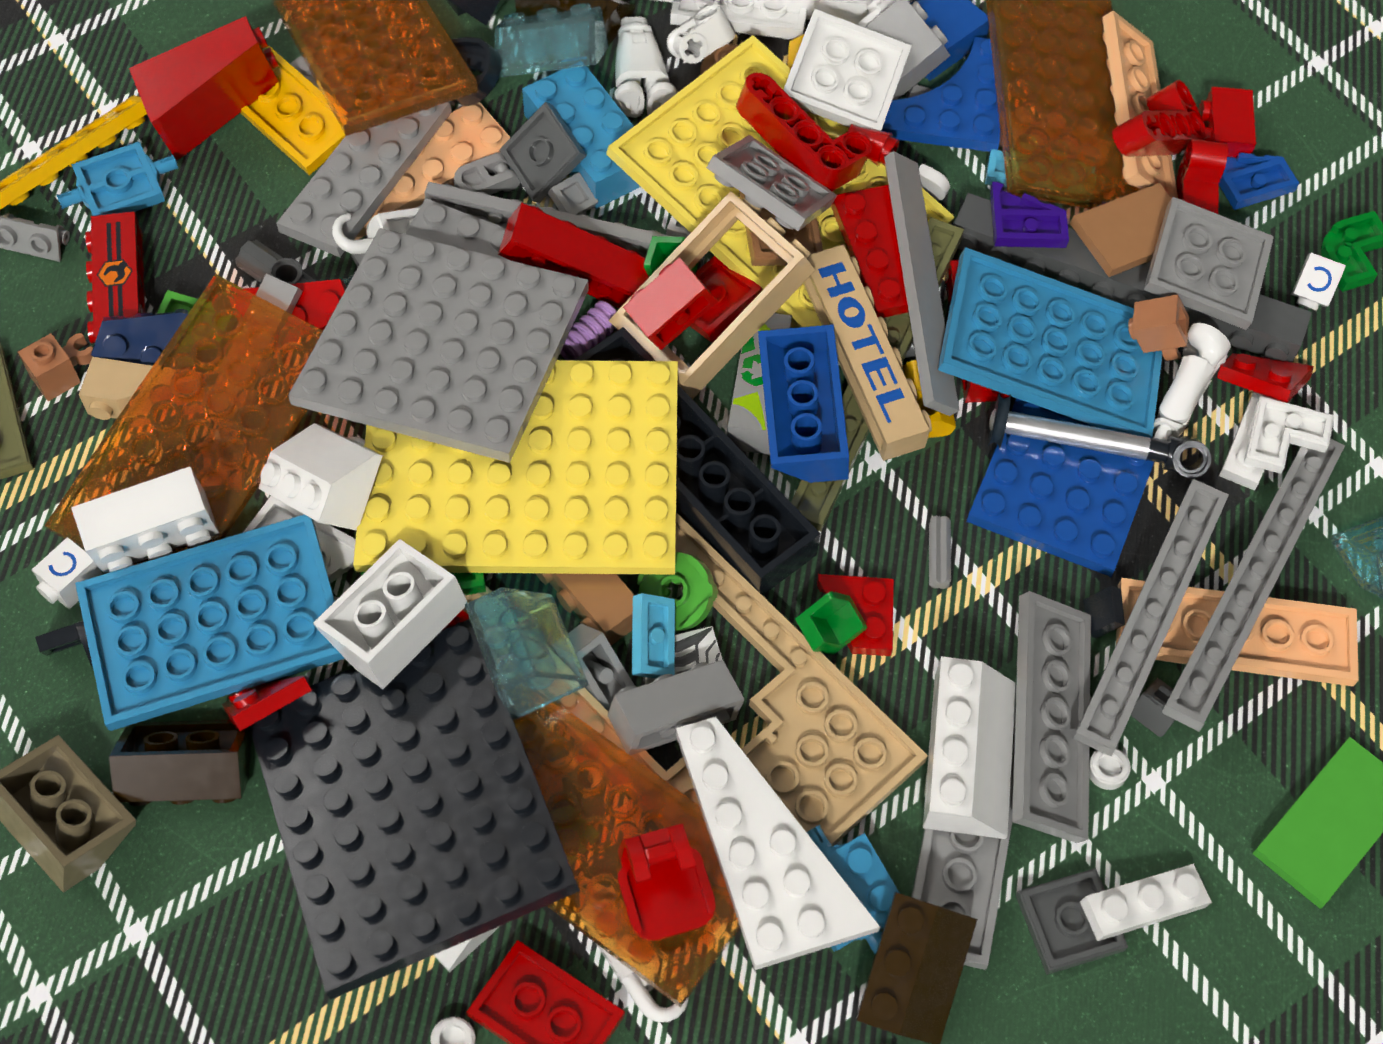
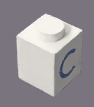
M1309 253L1291 295L1298 297L1296 304L1317 311L1319 305L1328 307L1346 265L1314 253Z
M68 537L32 569L39 581V584L36 586L39 593L50 603L54 604L58 600L69 610L79 601L75 583L103 575L91 557Z

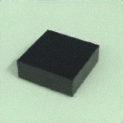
M1109 586L1083 600L1084 612L1091 615V637L1099 638L1125 625L1121 589Z

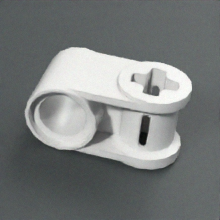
M711 4L674 29L668 36L667 48L673 56L682 58L683 61L690 64H696L718 48L731 42L735 37V33L721 5Z

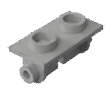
M6 213L4 216L0 215V248L58 262L61 261L60 246L61 244L66 245L70 239V232L65 230L63 226H52L43 223L38 225L34 224V221L17 218L9 213Z

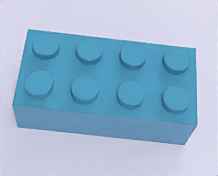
M582 60L522 88L524 116L527 120L545 102L553 104L587 156L569 175L573 176L580 172L595 199L599 201L594 207L595 209L641 187L606 155L608 146L634 126Z

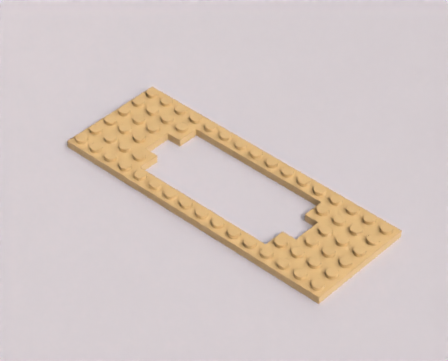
M676 513V552L693 555L706 564L712 573L714 583L718 589V595L713 602V607L780 672L779 675L750 699L749 706L768 726L742 748V751L803 829L807 832L820 824L833 847L927 761L928 755L820 651L814 652L805 636ZM487 586L486 592L465 595L468 604L463 608V611L473 617L484 646L590 757L599 763L600 767L659 829L683 823L690 847L699 851L702 856L709 881L732 904L684 757L665 771L646 750L628 756L608 718V711Z

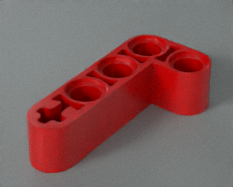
M756 72L747 76L736 104L737 111L782 158L830 191L838 189L860 175L873 147L871 140L865 134L858 131H849L832 140L771 77Z
M1177 80L1147 97L1149 111L1136 115L1112 131L1114 143L1119 151L1127 157L1176 155L1187 148L1190 139L1203 140L1207 138V134L1205 135L1206 127L1189 88L1181 80Z
M1190 139L1178 169L1176 180L1178 199L1218 214L1219 182L1226 167L1228 157L1227 143Z

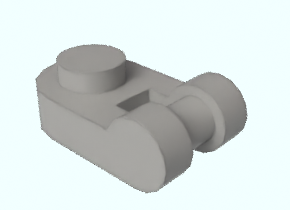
M499 152L461 166L454 175V187L473 192H485L489 195L502 190L504 192H511L519 186L520 181L514 170L508 168L509 165L505 157Z

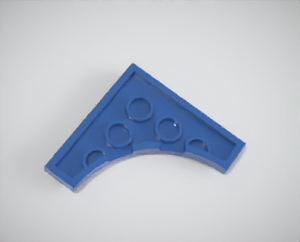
M974 37L972 49L967 60L952 78L929 92L905 99L892 100L881 131L893 133V138L903 141L990 152L991 149L998 150L1008 41Z

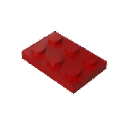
M517 940L467 1010V1016L508 1044H606L624 1018L625 1011Z

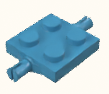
M140 141L71 164L77 177V188L59 195L57 194V198L62 209L83 202L91 210L93 216L136 212L165 201L159 186L158 175L178 169V165L173 154L153 162L145 154Z
M820 824L807 831L806 833L875 919L880 929H882L894 892L899 893L866 834L864 833L846 844L832 847ZM879 929V932L834 945L831 948L834 952L852 941L866 939L872 951L876 954L882 932Z

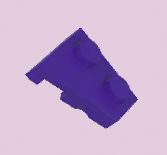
M992 182L990 198L994 247L1067 248L1069 232L1065 209L1053 204L1042 203L1036 197L1026 193L1020 198L1003 191L1004 184Z

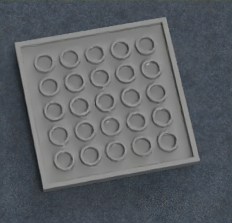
M379 228L288 395L290 403L294 406L510 463L589 290L588 279Z

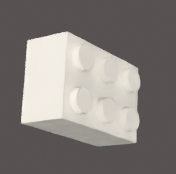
M191 467L71 507L85 552L104 574L133 566L134 563L148 558L153 560L170 555L172 550L185 545L189 547L203 545L211 540V536L219 534L206 493Z

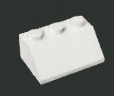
M314 423L270 452L267 463L261 471V482L258 489L319 523L357 530L383 455L320 424Z
M399 539L313 624L358 672L381 689H384L463 610L468 602L453 574Z

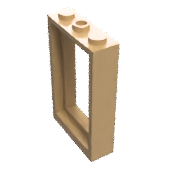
M732 191L722 199L638 289L645 288L659 276L660 271L665 266L674 263L679 257L692 269L737 220L781 257L787 265L706 351L688 367L668 346L660 350L646 337L623 308L631 300V297L608 320L617 330L624 327L655 361H678V385L692 399L815 271L807 260L811 253L799 241L794 239L789 243L783 237L786 231L774 219L770 217L767 221H764L759 216L762 212L760 208L751 205L745 197L741 200Z

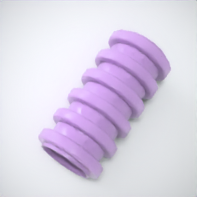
M598 301L594 308L588 310L587 315H583L579 322H575L572 325L560 352L561 356L565 360H575L606 339V336H610L616 328L608 320L617 310L607 302Z

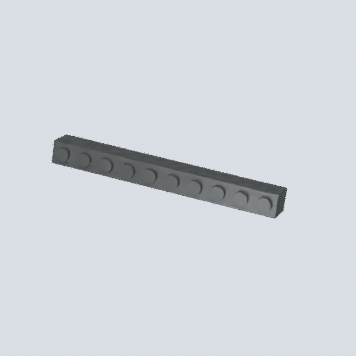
M971 193L967 194L954 223V226L964 229L963 238L958 247L962 252L966 247L1134 308L1135 302L1161 298V296L1143 290L1151 261L1108 277L1074 229L1068 228L1069 242L1067 248L994 247L991 200ZM1259 294L1253 322L1245 330L1184 306L1189 315V329L1193 323H1204L1213 326L1227 337L1230 345L1237 349L1247 350L1268 359L1293 362L1297 355L1312 315L1310 311Z

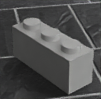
M723 660L711 664L702 662L694 665L686 672L677 675L664 674L656 678L652 683L639 687L631 685L621 689L613 697L608 718L627 755L630 756L677 740L676 728L713 717H716L721 724L736 720L744 702V697Z

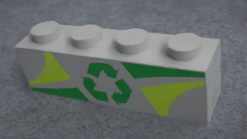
M774 313L758 331L791 328L792 315ZM757 331L741 347L727 436L741 451L770 454Z

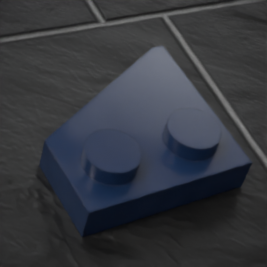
M176 309L175 312L152 314V312L139 313L132 317H124L122 315L103 317L91 356L169 368L188 315V310Z

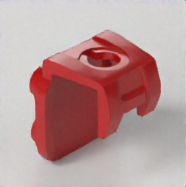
M683 823L622 840L618 848V855L622 866L618 873V885L630 926L639 938L646 941H658L708 925L715 913V898L702 856L699 851L690 847Z

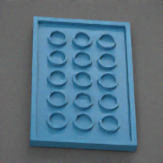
M965 247L959 258L938 371L1009 396L1011 394L1014 398L1102 429L1148 438L1153 437L1162 351L1143 353L1137 340L1131 338L1128 322L1130 318H1133L1134 308Z
M306 515L297 516L75 583L104 723L109 731L345 659L313 624L335 602V597L314 521Z

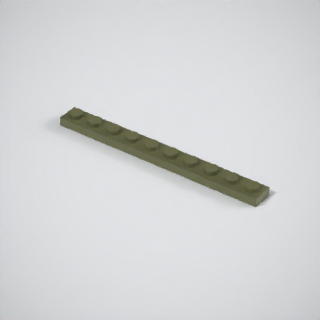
M930 218L928 226L938 286H940L948 270L950 260L953 259L963 238L964 229ZM909 313L883 318L888 329L887 339L892 348L896 347L898 349L902 363L913 342ZM848 385L842 400L850 473L870 431ZM801 480L791 503L818 531L822 532L846 480L813 483Z

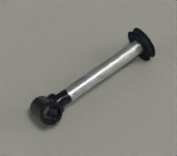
M1000 392L998 393L995 407L990 417L988 447L991 443H997L1000 449L1004 433L1162 463L1164 470L1178 472L1186 478L1202 476L1211 464L1209 449L1194 437L1183 436L1179 438L1169 436L1168 440L1164 441L1009 411L1011 394L1008 398H1002ZM1187 448H1196L1198 450L1197 461L1190 466L1181 465V453Z

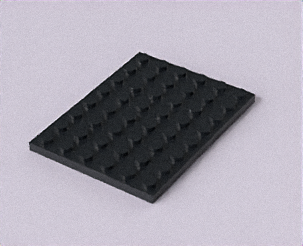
M473 617L442 630L384 689H381L355 668H351L311 685L312 691L249 726L324 990L330 999L348 993L580 891Z

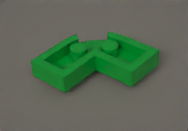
M1371 211L1335 223L1322 242V257L1346 265L1338 283L1341 292L1371 284L1378 275L1365 255V252L1383 247V223L1377 213Z

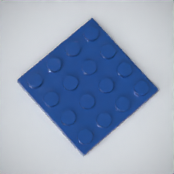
M1017 398L1011 410L1012 412L1096 427ZM1004 433L1001 447L999 449L997 444L966 522L1112 577L1154 462Z

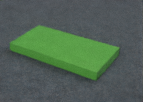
M1349 737L1252 854L1321 909L1383 833V762Z

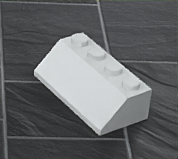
M941 656L934 677L923 828L1006 839L1008 836L1016 683L984 662Z

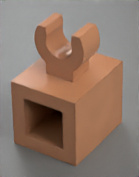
M1179 295L1135 302L1133 318H1130L1128 322L1129 333L1133 340H1137L1143 353L1162 351L1166 361L1181 359L1178 348L1187 346L1189 315Z
M52 333L18 351L29 376L47 401L81 383L74 366L77 364H89L93 357L91 356L92 346L83 351H78L81 347L87 345L82 333L70 337L64 347H61Z

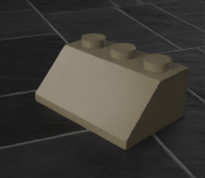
M59 735L0 770V822L63 893L99 870L136 825V819Z

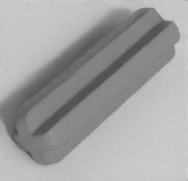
M936 515L931 517L929 523V585L934 589H946L950 586L951 520L947 516L940 517Z

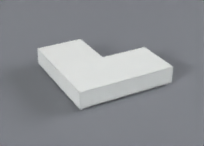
M1260 396L1256 404L1243 464L1281 474L1285 467L1289 443L1325 453L1329 447L1335 415Z

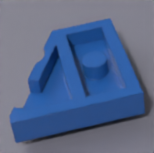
M1241 152L1238 153L1237 158L1227 157L1226 167L1219 182L1221 190L1234 210L1295 192L1299 185V181L1283 157L1270 155L1260 157L1251 153Z

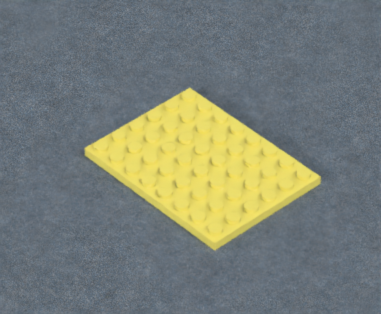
M752 35L609 145L606 155L691 233L730 191L740 198L739 190L735 187H727L715 179V174L706 168L713 155L748 135L777 153L737 111L736 104L747 76L755 72L766 74L784 89L791 69ZM805 111L832 140L843 135L849 129L848 126ZM867 159L860 175L832 192L837 195L889 185L886 166L883 164L877 166ZM922 188L928 222L930 218L952 224L955 217ZM830 207L817 217L823 250L844 244L848 252ZM739 220L709 250L729 269L751 279L761 286L762 289L785 267L777 265L752 266L746 228ZM804 284L776 311L777 314L792 315V328L822 326Z
M557 360L510 463L366 425L364 447L383 456L361 523L356 530L353 561L355 572H366L385 552L401 539L450 573L675 575L678 361Z

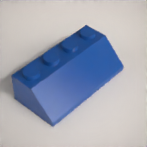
M834 324L758 331L771 468L810 483L848 480L849 451Z

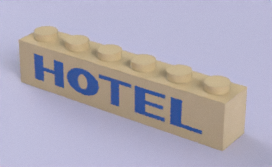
M844 244L811 254L807 260L815 271L803 284L821 324H834L838 362L882 460L885 461L925 448L929 432L932 430L930 417L926 410H920L916 401L917 392L915 385L910 378L906 379L901 369V355L896 347H891L887 339V325L883 317H877L875 313L871 290L868 286L863 287L859 278L860 269L854 256L849 257Z

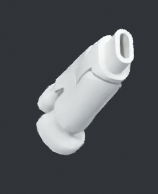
M624 17L621 20V27L618 31L615 61L617 89L613 97L626 116L633 118L639 117L643 113L645 104L644 92H646L647 96L646 108L648 115L678 93L677 89L669 83L665 63L653 35L652 27L647 24V20L644 17Z
M1193 323L1187 333V346L1183 348V359L1162 400L1157 419L1154 421L1153 439L1167 441L1169 436L1179 437L1183 433L1199 399L1212 382V377L1219 370L1220 365L1225 363L1231 345L1227 337L1213 326L1204 323Z

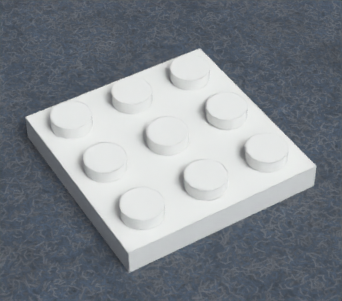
M814 9L783 90L805 111L848 127L853 124L858 127L881 131L912 45Z

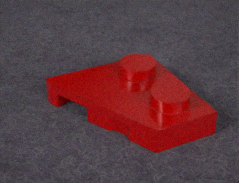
M1233 353L1226 359L1225 363L1220 365L1217 379L1288 403L1310 380L1314 366Z
M819 574L817 580L819 591H823L824 595L831 591L849 595L867 625V629L847 644L851 654L891 656L893 651L894 579Z
M298 676L268 682L229 694V701L223 703L222 706L229 719L241 731L312 690L305 677Z

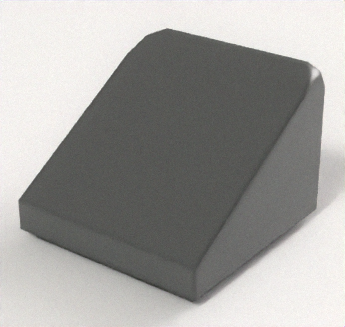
M1157 678L1138 699L1131 713L1133 718L1159 737H1162L1176 721L1162 713L1173 688Z

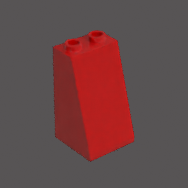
M246 16L129 68L150 122L176 160L185 156L242 112L241 109L243 107H248L258 99V96L264 95L277 82L279 83L274 71L275 68L279 67V64L271 48H266L268 44L260 27L253 29Z

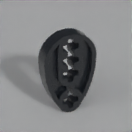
M472 37L454 38L428 49L421 59L420 69L425 80L433 89L452 102L463 106H471L482 101L495 87L501 72V58L498 51L482 39ZM467 68L472 72L477 70L482 74L474 76L469 72L464 74L459 70Z

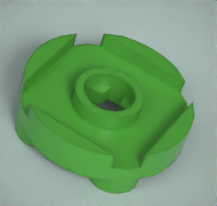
M676 552L675 575L639 574L637 585H640L639 594L644 593L669 598L672 592L669 588L670 583L673 582L677 585L682 583L684 587L682 590L683 596L681 599L675 598V631L681 632L697 626L707 617L712 609L713 602L717 598L718 589L714 583L711 571L702 560L690 554Z

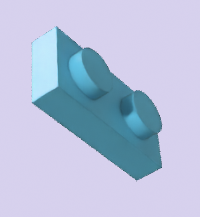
M644 593L633 596L632 675L654 679L664 674L675 675V599Z

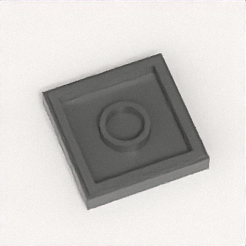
M545 102L499 149L510 168L518 176V180L531 200L540 203L548 195L551 187L559 184L587 156L553 104Z
M1096 868L1018 891L1015 895L1046 975L1124 952L1128 948L1123 934L1097 941L1080 901L1084 897L1105 891Z

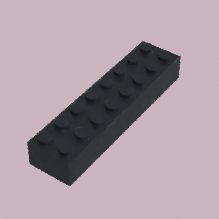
M624 327L575 359L578 361H655ZM678 385L676 511L763 596L817 555L821 533Z

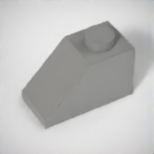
M581 623L551 646L552 651L561 664L608 712L614 695L621 689L634 685L604 633Z

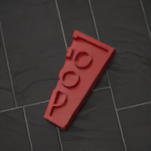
M889 185L837 194L831 209L850 257L854 256L858 262L860 269L859 278L863 287L868 286L874 299L873 308L877 317L885 318L909 313Z

